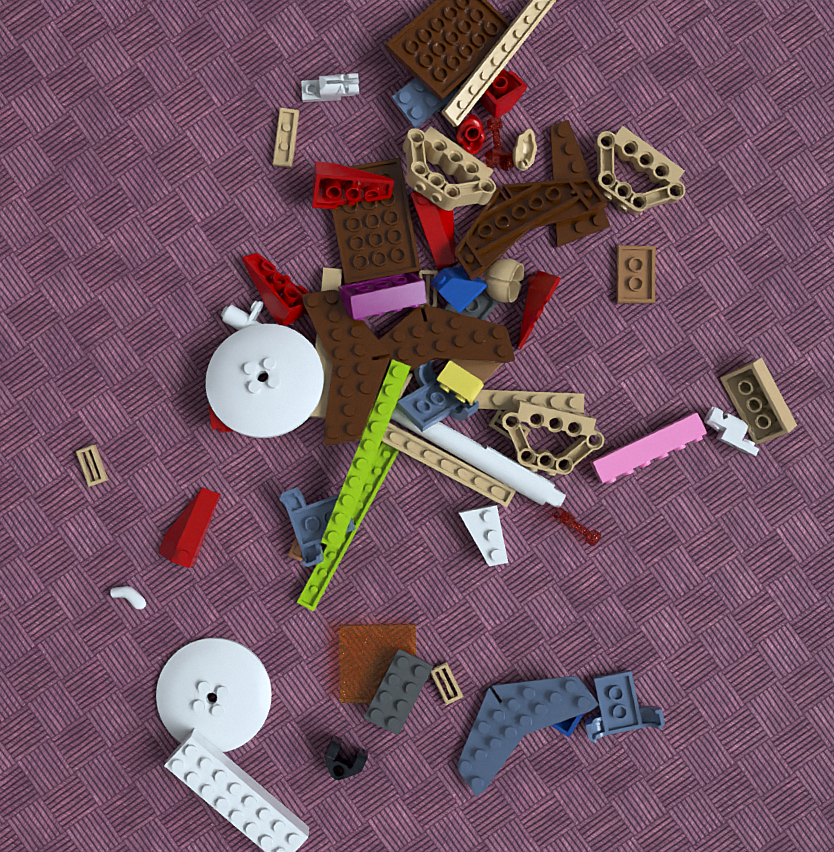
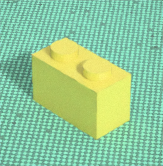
M452 361L447 363L437 378L440 384L439 387L447 393L451 391L456 394L455 398L462 403L467 401L471 404L484 386L480 379Z

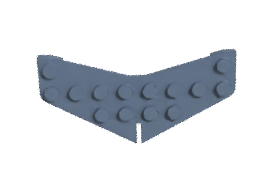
M577 676L492 685L502 702L491 687L488 689L457 764L458 771L476 797L486 790L524 735L584 714L599 705Z

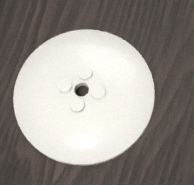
M277 324L252 325L229 336L213 354L206 373V393L215 414L232 430L254 438L276 437L299 427L316 409L324 385L322 363L313 345L297 331ZM267 373L268 379L266 381H258L260 374Z
M218 637L199 639L179 649L164 666L156 691L160 718L175 739L182 743L195 728L221 752L236 749L257 734L268 716L272 696L270 679L260 659L244 645L230 639ZM208 693H215L217 701L210 702L207 698Z

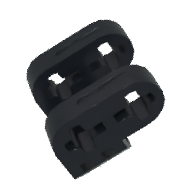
M333 735L324 754L331 777L335 780H342L361 773L368 758V751L359 747L350 764L348 760L337 756L342 744V738ZM336 765H341L344 768V770L342 772H336L334 770V767Z

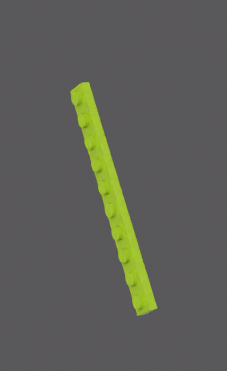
M392 359L321 543L337 549L340 548L411 366Z
M382 442L352 515L356 529L345 533L339 549L327 545L323 552V562L316 565L297 601L300 605L312 611L315 610L400 450Z

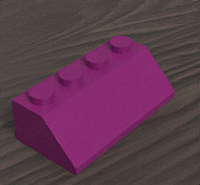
M414 273L381 277L338 287L346 312L354 320H363L366 316L371 315L381 316L384 312L388 311L399 312L402 308L406 307L416 308L420 304L426 303L424 280Z

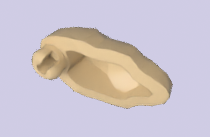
M532 129L523 131L517 137L515 147L513 148V163L517 169L522 171L528 169L535 160L537 145Z

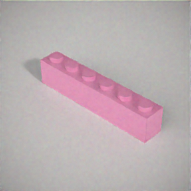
M690 413L590 461V464L598 481L609 484L616 481V477L621 474L626 476L633 473V468L640 466V468L648 466L651 464L650 460L656 457L658 460L668 456L667 452L673 449L676 452L685 448V444L690 441L695 443L702 440V436L707 434L698 413Z

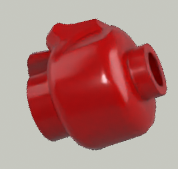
M467 114L457 126L455 138L457 143L463 146L470 154L478 153L485 140L482 123L474 114Z

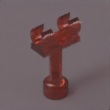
M498 117L487 120V129L492 131L494 149L485 154L486 166L494 168V165L498 166L499 160H501V169L509 171L508 168L514 167L513 153L502 151L499 131L503 128L502 119Z
M557 508L562 512L559 517L552 513L555 519L567 527L571 526L586 537L585 541L591 546L596 545L600 540L601 534L595 529L589 531L575 520L576 517L563 508Z

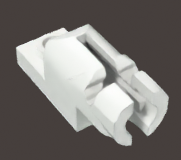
M358 73L319 76V80L301 81L303 102L341 100V96L359 94Z
M711 407L704 423L719 432L716 439L750 456H756L759 449L754 447L755 443L743 439L748 429L747 424L729 413L723 415L722 410Z

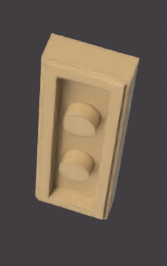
M280 108L273 166L292 168L299 110Z

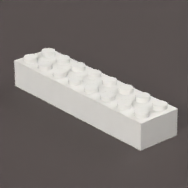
M195 728L168 757L164 765L263 851L296 852L308 838L309 826Z

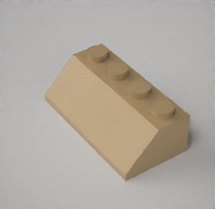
M762 357L720 377L741 419L747 424V431L755 445L787 434L797 426Z

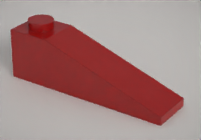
M502 69L479 100L491 116L497 119L513 108L527 89V85L513 71L510 70L508 72Z
M315 161L312 208L335 209L338 208L337 206L349 204L350 206L355 205V202L365 200L371 202L391 198L394 179L336 163Z
M419 192L411 193L412 204L437 270L455 264L453 210L442 209Z
M258 253L242 258L269 313L279 325L286 326L294 323L307 312L302 295L309 294V292L303 286H297L290 281L291 277L287 274L284 276L275 270V265Z
M540 270L536 274L532 273L527 281L529 287L526 292L516 349L521 350L535 326V322H537L544 310V305L550 300L561 280L560 277Z
M202 488L166 532L158 553L173 563L187 568L193 567L221 494Z

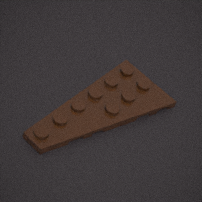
M569 120L551 126L550 144L553 180L588 178L592 181ZM604 208L593 213L556 222V248L609 228L610 223Z

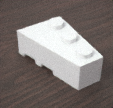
M492 504L458 511L487 564L494 566L508 563L497 505Z

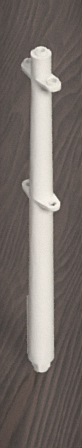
M255 301L250 308V311H252L251 315L233 305L226 306L221 314L223 317L222 321L237 330L261 324L256 319L264 303ZM395 406L391 419L540 505H544L547 502L559 508L563 503L566 495L555 489V484L534 471L526 469L525 466L488 445L486 447L482 446L441 422L421 432Z

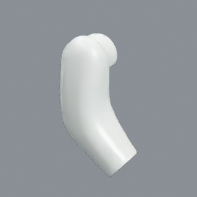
M130 586L111 589V596L113 598H126L136 609H143L146 606L145 599Z

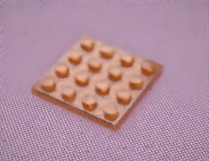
M416 623L339 625L340 703H371L398 648L416 656Z

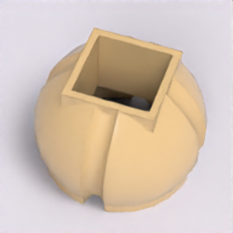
M509 258L496 260L484 274L483 282L487 285L485 290L488 295L498 302H514L522 287L520 281L524 278V266L516 260Z

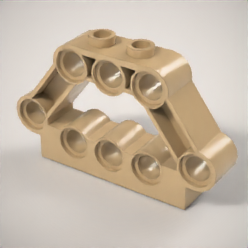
M431 126L425 133L416 128L408 131L403 143V150L406 153L408 171L406 182L409 186L434 204L448 211L459 206L476 203L485 205L489 202L496 189L494 181L490 179L494 170ZM426 158L430 163L440 165L446 174L457 177L460 184H449L441 174L430 171L426 165Z
M624 126L620 128L616 135L610 131H604L598 136L594 143V149L597 152V178L595 186L602 193L605 200L613 201L617 204L619 210L625 213L628 212L631 215H638L644 210L665 203L674 204L684 196L685 186L679 179L685 170ZM601 140L608 141L609 146H603L601 144ZM624 147H629L632 150V154H627ZM614 150L622 161H630L633 163L636 171L645 172L649 175L651 182L655 184L660 183L665 187L636 194L632 191L629 183L619 182L614 174ZM640 158L646 159L648 165L641 164ZM656 169H659L663 172L662 177L656 174ZM602 178L609 179L610 185L603 184ZM617 189H623L626 193L625 196H620ZM670 189H675L677 196H672ZM633 200H638L641 203V207H635Z
M519 399L516 410H505L500 417L503 427L508 430L515 446V455L518 462L531 471L537 472L540 469L544 470L546 474L556 476V473L569 474L579 461L593 450L600 449L604 444L603 435L594 428L596 418L591 415ZM533 414L540 415L537 422L530 421ZM509 416H514L516 418L515 422L511 425L506 424V419ZM552 418H558L556 426L549 425ZM521 421L527 422L533 428L545 426L551 432L563 430L573 437L580 434L583 436L562 453L553 455L547 449L533 450L529 446L520 423ZM572 422H576V429L572 431L568 430L569 424ZM597 435V440L589 443V437ZM524 451L531 452L530 457L527 459L521 458V454ZM543 455H548L549 460L541 463L540 458ZM563 459H566L567 465L564 467H559V462Z

